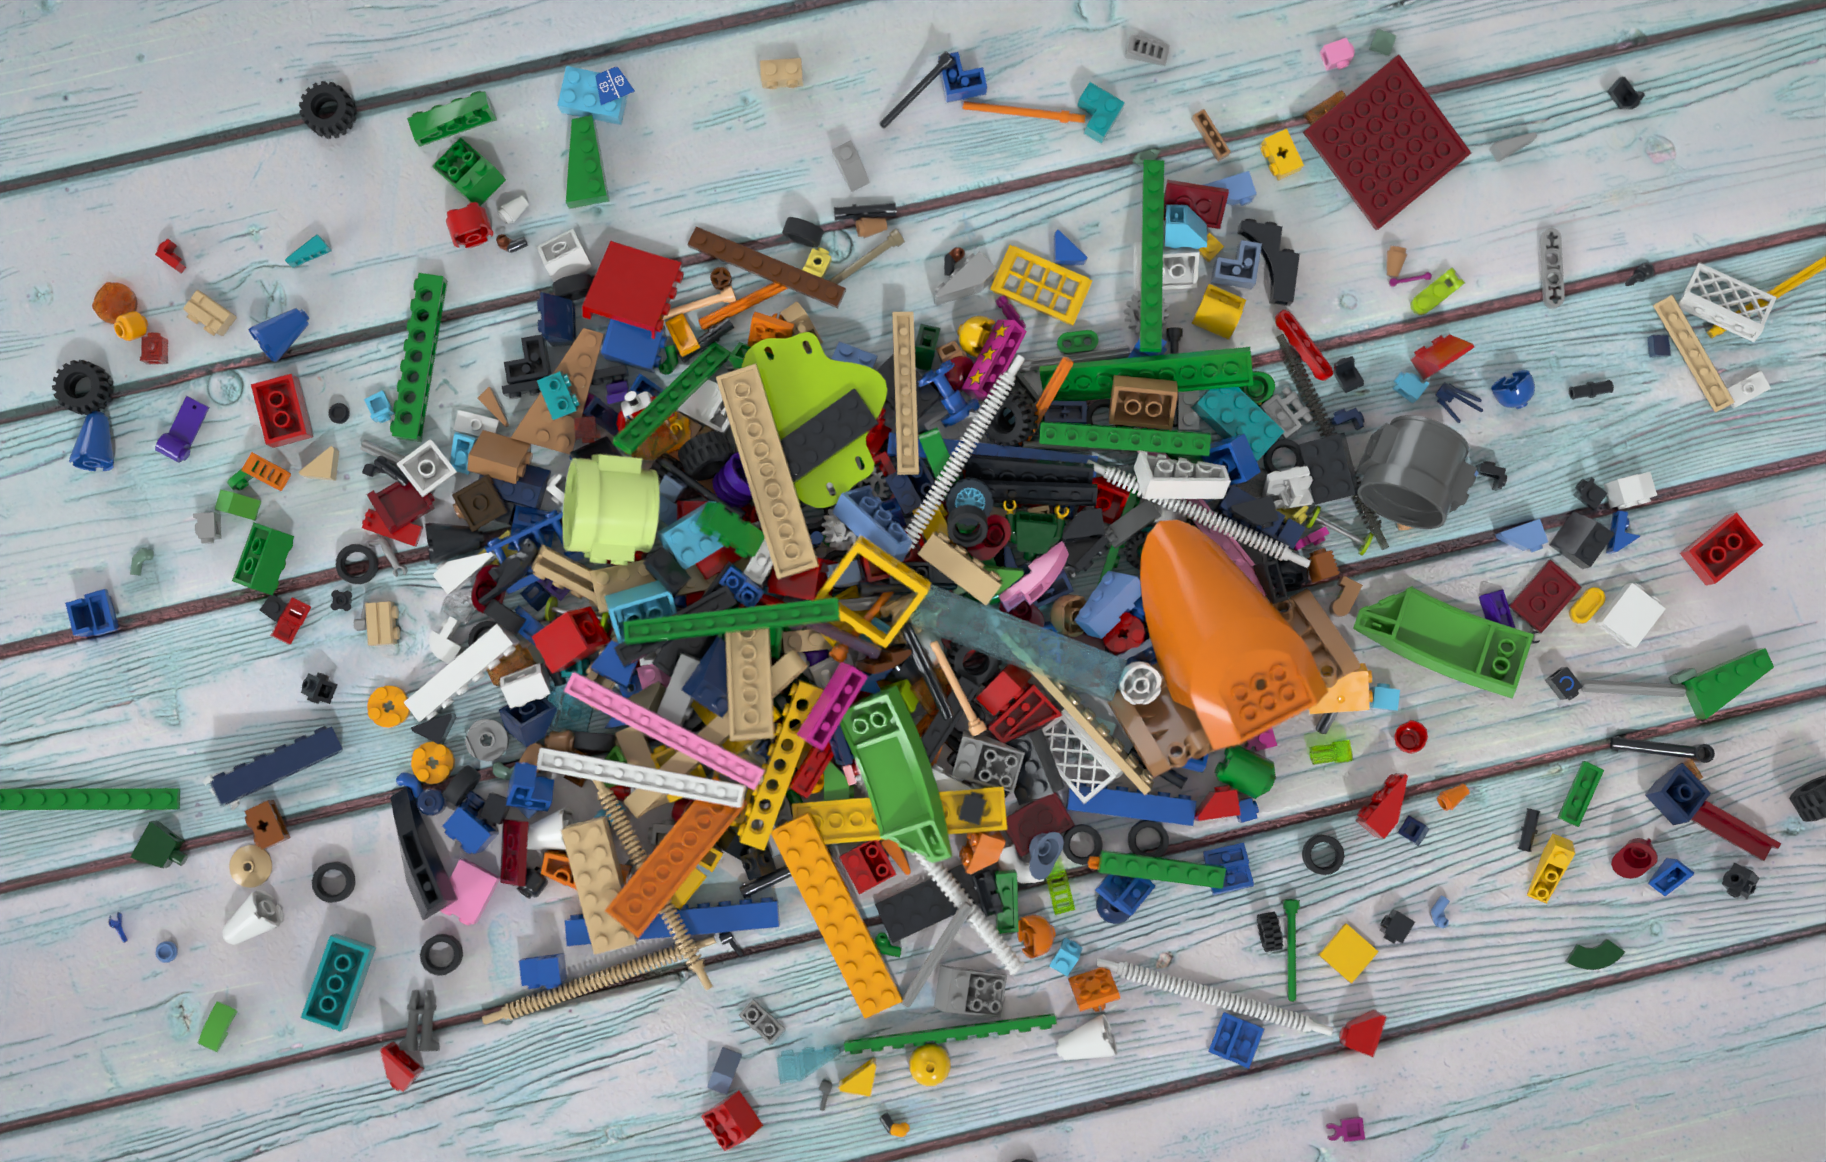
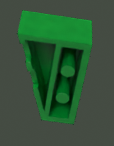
M707 502L695 523L696 526L700 527L699 531L708 537H711V535L718 538L717 542L727 548L729 546L735 548V553L743 558L747 556L755 557L765 539L764 533L749 522L738 518L739 515L732 512L731 514L726 511L723 504Z

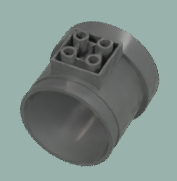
M1414 415L1394 418L1390 425L1384 424L1371 435L1356 470V472L1364 475L1358 489L1359 498L1372 511L1395 523L1419 529H1435L1443 526L1450 512L1456 511L1461 505H1465L1469 498V494H1467L1469 487H1472L1476 480L1474 474L1477 467L1465 462L1469 452L1467 441L1451 427L1433 419Z

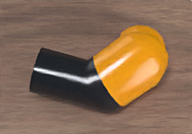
M888 1112L879 1117L882 1125L890 1135L904 1137L910 1131V1127L906 1122L894 1123Z

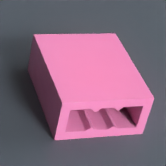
M462 858L457 863L449 879L458 900L440 911L449 916L454 914L460 917V922L470 926V924L478 923L500 881V876Z

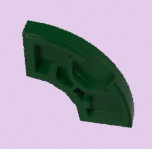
M1605 939L1600 945L1593 948L1576 944L1565 962L1581 969L1597 970L1617 962L1624 955L1625 951L1608 939Z

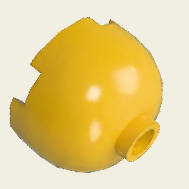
M973 316L967 319L964 324L959 326L957 331L960 347L967 354L978 358L993 330L992 325L995 324V321L984 316Z
M926 1043V1045L917 1046L911 1053L909 1071L912 1078L919 1084L936 1086L942 1083L949 1075L951 1060L947 1051L941 1045Z

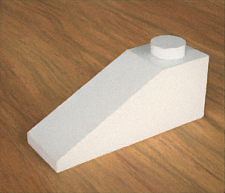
M493 551L453 561H444L437 566V571L433 576L447 594H453L458 592L483 567L492 563L497 557Z

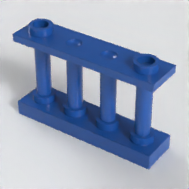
M553 510L545 514L546 518L502 539L496 537L488 541V546L485 547L487 553L494 551L501 565L506 559L501 547L513 541L517 551L520 552L521 547L518 544L522 541L521 537L531 532L540 548L542 544L549 547L540 528L550 523L564 548L563 530L559 521L563 517V512ZM566 550L563 552L565 556L576 562L585 558L582 552ZM531 566L524 577L506 590L508 595L540 580V578L533 574L534 571Z

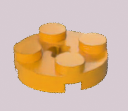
M396 686L377 688L368 700L369 718L375 724L386 728L396 727L406 721L411 712L404 704L408 699L406 692ZM392 701V705L395 707L394 710H389L388 713L385 711L384 704Z
M435 742L424 743L413 752L411 759L412 771L419 781L428 784L441 783L448 778L455 767L453 752L443 744ZM431 757L434 760H438V765H435V769L428 766V761H430L429 758Z

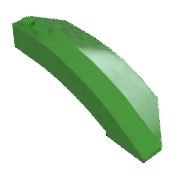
M1413 586L1399 594H1393L1379 600L1378 603L1369 607L1361 608L1353 627L1354 630L1414 663L1457 681L1513 699L1534 636V634L1502 625L1453 607L1413 588Z
M897 686L881 690L851 704L840 721V726L865 783L877 821L879 837L884 840H892L898 843L899 847L913 854L916 852L926 857L925 860L932 863L951 858V845L936 780L922 740Z

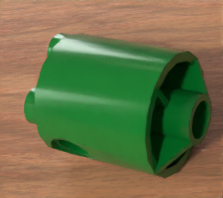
M1238 744L1226 747L1224 751L1226 756L1223 762L1217 764L1214 771L1217 780L1253 799H1257L1259 796L1269 792L1276 779L1274 762Z

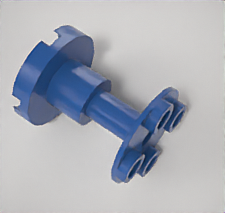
M950 359L942 363L936 372L930 370L918 381L919 387L934 381L942 394L943 399H941V402L948 412L940 420L945 428L968 417L969 410L972 408L976 411L981 406L976 398L966 402L959 390H953L944 375L955 366V363H952Z

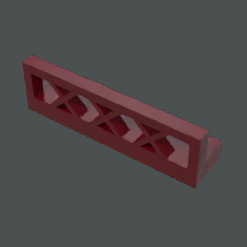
M1708 801L1703 803L1691 819L1694 823L1761 861H1765L1771 848L1779 849L1781 845L1780 842Z

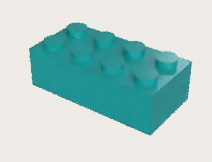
M1239 387L1208 389L1191 407L1223 439L1245 434L1256 461L1285 432Z
M337 933L330 935L300 1018L340 1032L347 1029L376 947Z

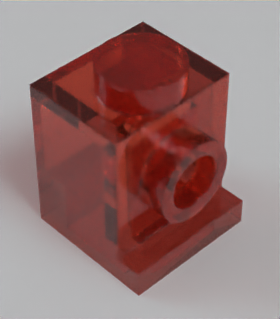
M155 332L148 333V337H141L140 361L145 364H168V339Z

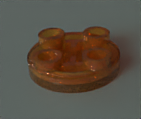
M107 282L97 291L92 308L100 319L114 325L118 316L137 310V298L135 293L124 284Z

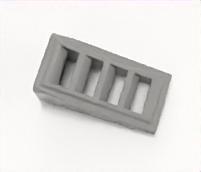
M1131 34L1125 58L1165 66L1170 45ZM1135 44L1139 45L1138 51L1134 50ZM1143 46H1147L1145 54L1142 53ZM1151 47L1155 48L1153 56L1149 55ZM1159 49L1163 50L1161 59L1157 58Z
M1534 132L1494 143L1489 150L1495 160L1500 162L1532 143L1538 135Z

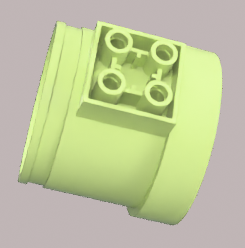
M592 455V460L573 458L568 469L563 503L562 530L565 550L584 552V557L590 558V562L606 564V560H611V564L627 565L628 561L634 562L635 551L650 552L656 535L659 514V480L656 470L641 469L642 458L610 455Z

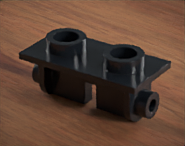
M987 871L973 876L974 888L978 892L980 907L985 917L1002 913L1004 905L1000 893L992 894V890L998 889L994 874L991 875V871Z

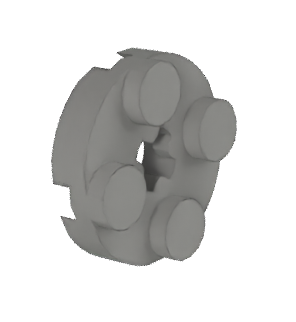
M482 719L475 722L469 728L465 739L468 752L473 757L482 761H493L500 758L509 747L508 732L496 720ZM485 734L488 737L492 736L493 740L490 746L482 743Z

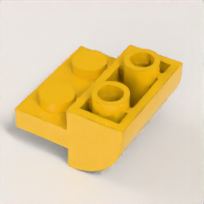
M1208 284L1191 324L1230 340L1243 313L1242 310L1246 299Z

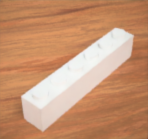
M499 623L496 624L409 697L404 704L418 722L433 720L438 716L437 711L442 707L445 709L454 702L453 698L457 694L460 696L468 691L470 683L473 681L474 683L478 682L485 676L484 672L488 668L491 670L499 665L501 657L504 655L507 657L516 650L515 646L519 643V640L510 630Z

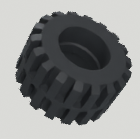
M321 81V85L314 83L312 84V89L308 87L306 89L307 94H302L301 96L303 102H299V107L302 109L299 110V113L303 117L304 123L318 136L323 137L324 135L326 139H331V135L334 138H339V134H347L346 130L348 128L351 130L353 128L351 123L356 122L357 119L354 114H357V109L354 107L355 103L350 95L334 82L327 84L326 81ZM331 101L338 103L337 111L332 117L327 119L319 118V110L322 105Z
M72 360L70 361L71 365L65 363L62 365L64 369L56 371L58 376L53 377V381L56 383L52 385V390L56 391V393L53 395L64 408L81 415H88L93 411L100 412L99 408L105 409L107 407L105 403L111 402L112 398L109 396L114 393V390L110 388V386H113V381L109 380L111 376L102 367L85 360H79V362ZM89 377L91 381L89 393L82 398H77L75 393L77 383L82 378Z
M1007 391L1009 393L1008 396L1003 394L1006 399L1005 401L1000 399L1003 404H997L1000 407L999 410L994 409L997 414H991L994 417L993 420L988 418L991 421L990 425L985 423L988 428L984 429V434L988 433V439L990 441L995 440L997 445L1009 446L1025 441L1029 436L1033 435V429L1037 428L1038 424L1035 423L1038 420V415H1035L1037 408L1032 406V399L1027 400V395L1024 393L1020 394V391ZM1005 408L1010 409L1015 416L1014 429L1008 427L1004 421L1003 412Z
M711 431L688 440L678 451V458L687 475L696 481H703L714 478L734 452L723 432Z
M966 631L963 632L964 636L962 637L957 635L955 637L956 641H951L949 644L951 648L947 649L946 652L948 655L946 659L956 678L959 679L962 675L979 687H981V683L989 684L988 680L990 678L994 680L996 678L994 674L999 673L1001 670L999 668V665H1002L1001 653L997 645L983 632L971 631V634ZM974 649L983 650L985 652V659L980 666L973 669L963 666V658L969 651Z
M1826 775L1803 784L1789 797L1802 821L1813 822L1826 818Z

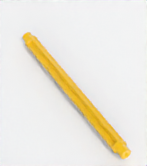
M1826 256L1767 293L1778 299L1826 268ZM1761 298L1756 299L1760 308L1765 307L1769 303ZM1752 302L1744 306L1746 311L1755 309ZM1714 324L1711 329L1707 330V334L1710 338H1714L1727 330Z

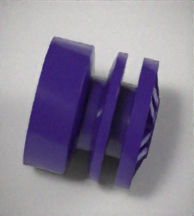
M737 452L716 473L712 483L713 489L719 498L732 507L743 508L750 503L753 497L739 452Z

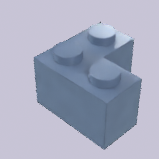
M1241 240L1237 246L1235 260L1217 257L1213 265L1211 283L1252 289L1256 284L1262 243Z

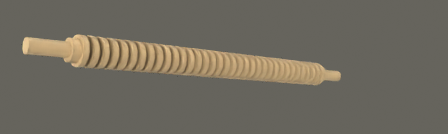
M593 780L599 791L597 799L599 801L603 800L600 803L601 806L606 804L603 810H609L606 812V815L611 814L608 817L609 821L614 819L611 825L616 824L613 828L614 830L619 829L616 832L617 836L622 834L619 839H624L621 843L622 845L627 844L624 849H630L627 854H632L629 857L630 860L635 858L632 864H638L635 867L638 870L645 862V859L648 858V855H642L645 853V850L640 851L643 847L642 844L637 846L640 840H634L637 838V835L632 836L635 833L634 829L629 831L632 826H627L630 823L629 820L624 821L627 816H621L624 811H619L622 808L621 805L616 806L619 801H613L616 799L615 795L610 796L614 793L613 790L610 791L609 787L606 788L602 781ZM670 899L659 914H665L661 918H667L664 922L665 925L670 923L667 929H673L669 933H675L672 937L673 940L678 938L675 944L680 943L681 945L678 946V949H684L680 952L681 955L686 953L683 959H689L686 961V964H692L688 967L689 970L692 969L693 973L696 972L704 989L707 991L713 985L703 968L705 967L703 964L704 959L699 961L698 958L702 957L701 954H695L699 950H693L696 944H690L693 942V939L688 941L687 938L691 937V935H685L688 930L682 929L686 927L685 924L680 926L679 923L683 922V920H677L680 915H674L678 911L677 909L672 911L675 905H669L672 902Z
M712 935L695 942L693 941L690 944H696V947L693 948V950L715 944L716 939ZM674 944V947L673 945L669 946V950L665 947L664 952L660 949L658 952L654 951L653 955L648 953V957L646 954L643 955V959L640 956L637 957V960L636 958L632 959V962L628 960L627 964L623 962L621 963L622 967L620 964H617L616 967L611 966V969L606 968V972L603 969L600 972H595V975L591 973L590 977L586 975L585 979L580 977L579 980L574 979V982L569 981V984L566 982L563 985H559V987L553 988V990L550 988L543 990L542 993L538 992L537 995L532 994V997L529 995L526 998H521V1000L518 999L516 1003L515 1001L506 1003L501 1010L482 1016V1021L486 1025L503 1018L505 1020H513L514 1017L518 1018L519 1015L524 1016L525 1014H530V1011L535 1012V1009L538 1011L541 1008H546V1006H551V1004L555 1005L556 1001L561 1003L566 1001L567 998L572 999V996L575 998L577 993L581 996L583 993H588V990L592 992L593 988L598 990L599 987L603 988L604 985L609 986V983L612 985L614 980L617 983L620 980H625V977L629 979L630 975L631 977L635 976V972L637 975H640L641 972L646 973V970L649 972L651 967L653 970L656 969V964L660 968L662 964L666 966L667 962L671 964L672 959L674 962H677V957L679 960H683L680 952L684 949H678L679 945Z

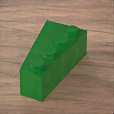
M1766 648L1754 649L1697 673V676L1682 682L1681 685L1685 686V694L1696 718L1707 719L1773 669L1774 665Z

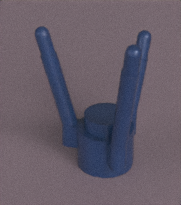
M1444 382L1435 394L1439 398L1436 402L1442 405L1457 423H1460L1461 420L1446 403V401L1450 403L1454 397L1473 409L1483 412L1481 407L1461 395L1477 402H1481V398Z

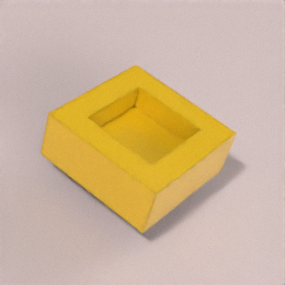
M1209 232L1207 234V247L1199 248V252L1207 262H1210L1224 246Z

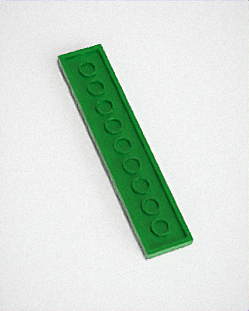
M1251 347L1073 363L1053 401L1111 398L1114 375L1177 381L1178 392L1253 386ZM1058 365L1040 366L1039 373L1043 391Z

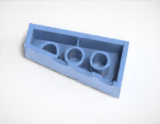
M870 485L841 493L832 513L851 529L857 537L862 535L902 562L913 541L899 523L892 521L893 515L890 511H885L882 508L880 498L872 495L873 489Z

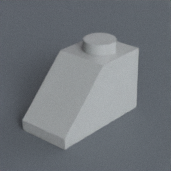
M851 140L832 149L833 158L851 192L870 183Z

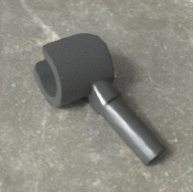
M823 1079L818 1089L824 1092L820 1105L821 1111H825L827 1098L833 1086L832 1082Z

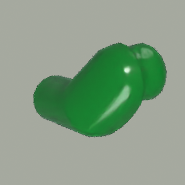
M675 345L665 347L667 358L659 365L661 374H671L679 363Z
M878 933L875 937V944L880 953L900 958L902 947L891 945L885 933Z

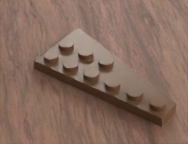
M583 328L553 373L563 371L564 375H569L572 386L569 387L572 394L576 393L580 405L577 406L579 410L553 420L540 392L511 436L512 439L570 455V452L574 450L604 338L603 333Z

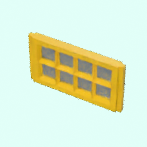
M1009 245L990 290L1073 326L1093 280L1018 247Z

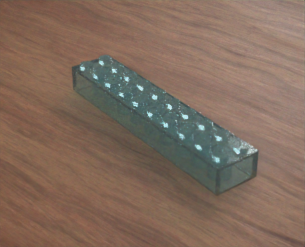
M934 585L930 586L929 592L919 603L911 625L1108 702L1113 700L1127 662L1126 659Z

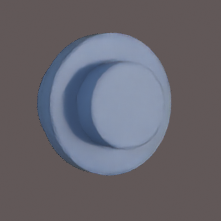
M164 941L157 946L155 954L159 961L168 963L177 957L178 949L173 942Z

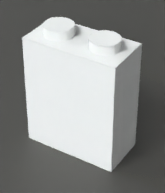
M1637 583L1625 584L1596 622L1598 626L1628 649L1638 646L1666 609L1661 605L1662 602L1659 599L1644 592L1645 589Z

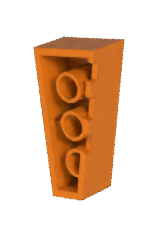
M547 850L544 855L541 874L577 891L567 852ZM620 864L626 885L630 878L632 866Z

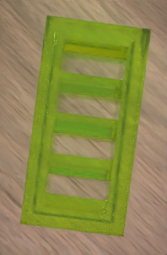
M1066 869L1051 872L1045 879L1054 914L1058 915L1074 911L1075 906ZM1063 878V881L1053 884L1051 882L1052 879ZM1062 885L1065 886V889L1055 892L1053 890V888L1059 887ZM1067 893V897L1055 899V896ZM1069 901L1068 906L1057 907V904Z

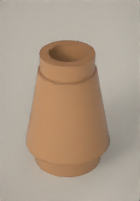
M860 218V220L856 221L858 237L867 238L887 230L885 218Z
M1390 246L1389 251H1387V276L1399 277V273L1408 255L1406 254V248Z

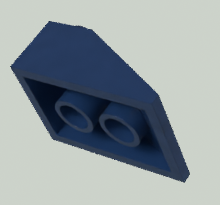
M717 637L681 690L721 718L729 709L726 642Z

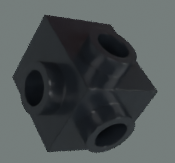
M317 672V675L308 673L302 683L300 693L308 696L307 700L319 704L321 701L330 704L338 684L330 681V676Z
M768 846L765 847V850L752 847L747 849L748 854L740 857L749 881L777 870Z
M1734 862L1731 869L1724 874L1722 885L1727 889L1726 893L1736 899L1740 896L1747 900L1755 892L1756 884L1760 878L1752 870Z

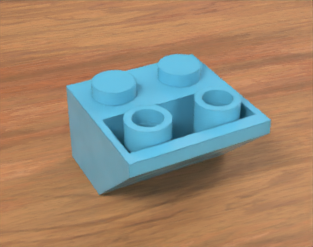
M1166 205L1165 247H1191L1193 249L1207 247V224L1187 205Z

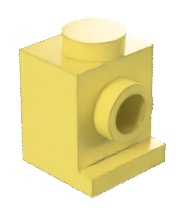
M820 247L817 250L812 248L802 270L824 279L832 261L829 251ZM820 259L822 262L821 264L816 265L814 264V260Z

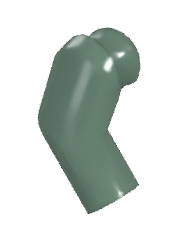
M141 548L132 557L130 575L141 576L142 563L145 560L153 559V550Z
M496 762L492 766V772L496 777L510 780L514 766L508 768L502 762Z

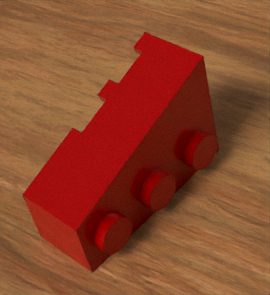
M1030 683L1021 696L1014 699L1010 703L1011 705L1003 713L1000 712L986 728L999 742L1006 743L1048 721L1062 716V714L1035 685Z

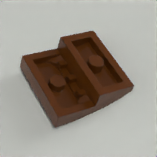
M892 645L886 648L881 647L874 653L873 658L855 661L856 669L872 674L887 671L907 659L911 655V649Z

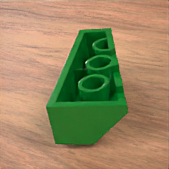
M476 91L470 94L469 97L453 99L449 104L433 106L429 111L415 112L407 120L415 142L421 147L496 121L497 118L485 91Z

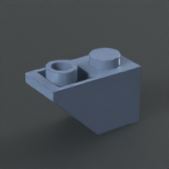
M858 560L851 561L833 587L846 588L857 585L859 580H866L862 562ZM839 564L828 566L827 578L831 576Z

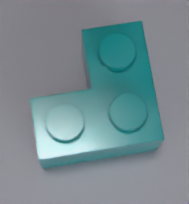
M1089 82L1079 98L1077 107L1092 115L1084 134L1102 144L1122 112L1125 102L1092 82Z

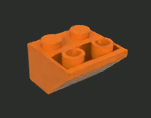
M1000 831L967 833V843L965 846H962L959 853V858L966 873L972 874L998 862L1006 843Z

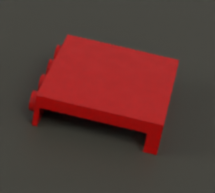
M610 241L582 305L583 318L591 320L593 313L650 330L652 331V339H655L657 332H661L663 329L664 315L668 316L670 300H674L676 297L677 283L681 284L683 280L682 262Z

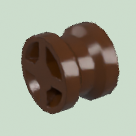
M717 267L711 272L710 280L715 289L722 291L724 287L731 286L732 277L726 268Z

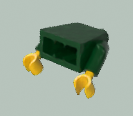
M1013 500L1014 507L1007 509L1005 501L1003 504L1004 509L1007 511L1005 518L1011 526L1010 540L1012 543L1017 544L1018 551L1024 552L1023 558L1026 561L1036 559L1037 553L1046 554L1049 547H1053L1062 538L1065 524L1063 518L1069 513L1068 507H1065L1062 515L1059 513L1060 505L1055 507V515L1016 511L1015 515L1013 510L1016 508V502Z

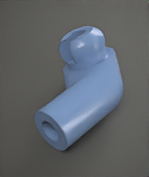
M1442 895L1432 907L1431 915L1433 923L1437 927L1446 928L1449 920L1445 917L1444 909L1450 901Z

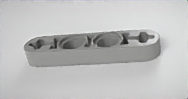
M1549 228L1540 236L1542 291L1544 305L1549 309H1555L1562 305L1565 299L1562 242L1560 232L1555 228ZM1551 234V237H1554L1555 240L1551 242V249L1546 250V248L1550 247V240L1546 239V237ZM1547 254H1554L1557 258L1556 263H1549L1546 258ZM1550 273L1557 276L1558 281L1556 284H1551L1548 281ZM1558 287V289L1554 291V297L1558 298V301H1556L1554 304L1553 300H1550L1549 298L1553 295V288Z

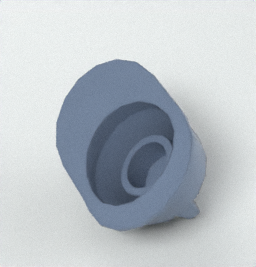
M1041 833L1031 840L1029 844L1031 856L1029 870L1034 879H1045L1051 873L1063 849L1064 841L1060 833Z

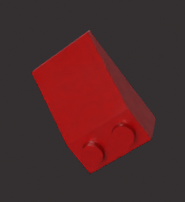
M1451 334L1445 338L1440 335L1431 341L1433 345L1426 349L1423 346L1415 351L1414 354L1416 356L1411 359V362L1422 379L1425 380L1475 348L1473 343Z

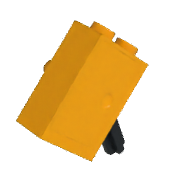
M1360 663L1359 669L1337 680L1336 685L1327 688L1328 692L1320 702L1308 709L1309 714L1323 713L1316 726V731L1321 734H1327L1339 712L1369 710V702H1373L1372 690H1369L1368 683H1372L1371 670H1367L1365 663ZM1324 673L1323 675L1330 676L1331 673Z

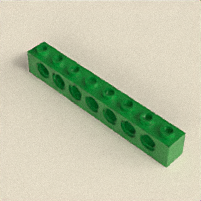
M418 273V278L414 280L413 288L416 292L415 298H412L410 303L412 316L407 322L409 334L403 346L405 358L401 360L400 364L402 377L397 383L399 395L398 400H395L393 406L395 419L391 421L390 432L396 439L415 442L422 441L448 282L444 276ZM431 292L432 298L424 301V295ZM428 312V319L426 321H421V315L423 313ZM420 333H425V339L418 342L417 336ZM417 353H422V359L414 362V356ZM414 373H418V380L416 382H411V376ZM415 393V400L408 403V395ZM412 414V420L409 423H404L405 415Z
M1041 421L1039 444L1209 456L1211 434L1205 432Z

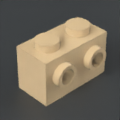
M801 58L760 60L762 88L777 89L778 87L796 88L803 86Z

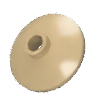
M256 845L241 847L231 857L229 864L230 874L234 881L243 887L252 888L260 886L269 878L272 872L271 857L265 849L261 850ZM247 863H250L252 866L250 871L245 868Z

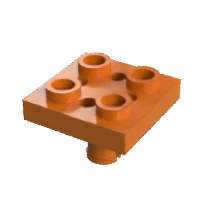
M754 312L747 346L752 347L757 342L767 338L786 339L792 337L794 324L784 321L782 315H779L777 319V313L771 317ZM770 347L764 349L765 352L773 354Z
M1097 968L1068 978L1080 1012L1090 1008L1100 1012L1099 1005L1103 1011L1106 1003L1121 999L1111 971L1108 969Z

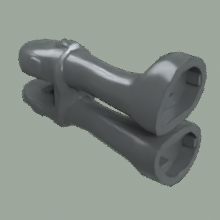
M412 990L410 1001L407 1005V1010L409 1011L407 1033L405 1039L399 1044V1050L417 1051L419 1046V1051H440V1044L433 1039L432 1035L434 1011H436L437 1007L434 992L427 990L424 1006H420L419 990ZM419 1014H423L421 1039L418 1045V1019Z

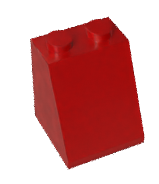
M817 558L819 567L782 579H777L774 566L772 565V573L768 579V593L815 600L818 592L828 580V566L838 564V562ZM832 587L831 590L828 592V595H830L831 597L833 594L834 587Z
M591 606L565 612L532 636L536 648L540 651L551 673L560 672L571 667L611 642Z

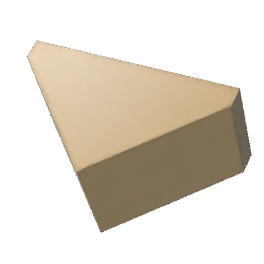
M330 446L301 469L299 474L306 478L336 481L339 451L335 447Z

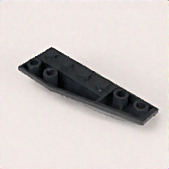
M405 787L391 796L390 799L406 883L422 920H426L457 901L458 898L409 787Z

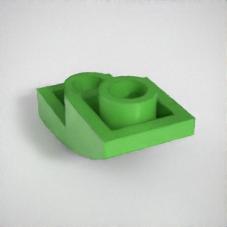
M217 1001L203 1027L198 1044L218 1052L229 1034L227 1029L238 1011Z

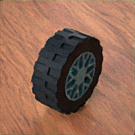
M966 477V479L958 480V482L953 483L946 496L949 514L953 509L961 505H973L982 509L988 518L993 509L994 502L989 487L977 478ZM971 518L957 521L960 524H965V526H974L979 523Z

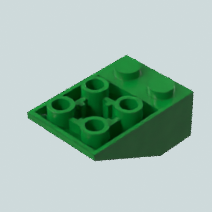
M461 137L432 166L470 203L477 202L479 206L506 181L503 175Z

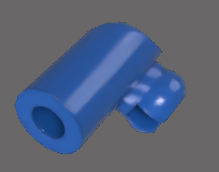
M404 772L397 776L396 782L399 786L410 787L414 797H419L423 788L415 775Z

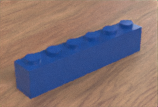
M1080 783L1079 792L1083 797H1086L1091 792L1092 787L1087 786V783ZM1107 785L1087 803L1083 804L1071 788L1068 787L1067 810L1189 826L1194 825L1196 801L1191 800L1189 795L1179 794L1178 798L1170 797V793L1159 791L1157 795H1150L1149 792L1144 795L1139 789H1137V793L1128 792V787L1116 786V790L1107 789Z

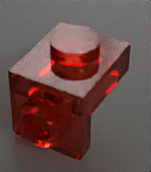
M595 417L574 418L575 439L582 440V443H595V439L600 438V430L596 429Z

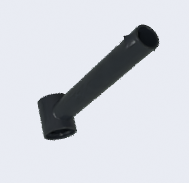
M1620 736L1611 737L1610 749L1616 752L1622 750L1690 758L1695 763H1708L1715 756L1713 747L1708 744L1687 746L1619 738ZM1700 748H1702L1705 751V757L1703 759H1701L1698 755V751Z
M826 845L831 857L833 858L832 848ZM787 865L747 884L744 882L739 889L744 899L751 898V895L792 877Z

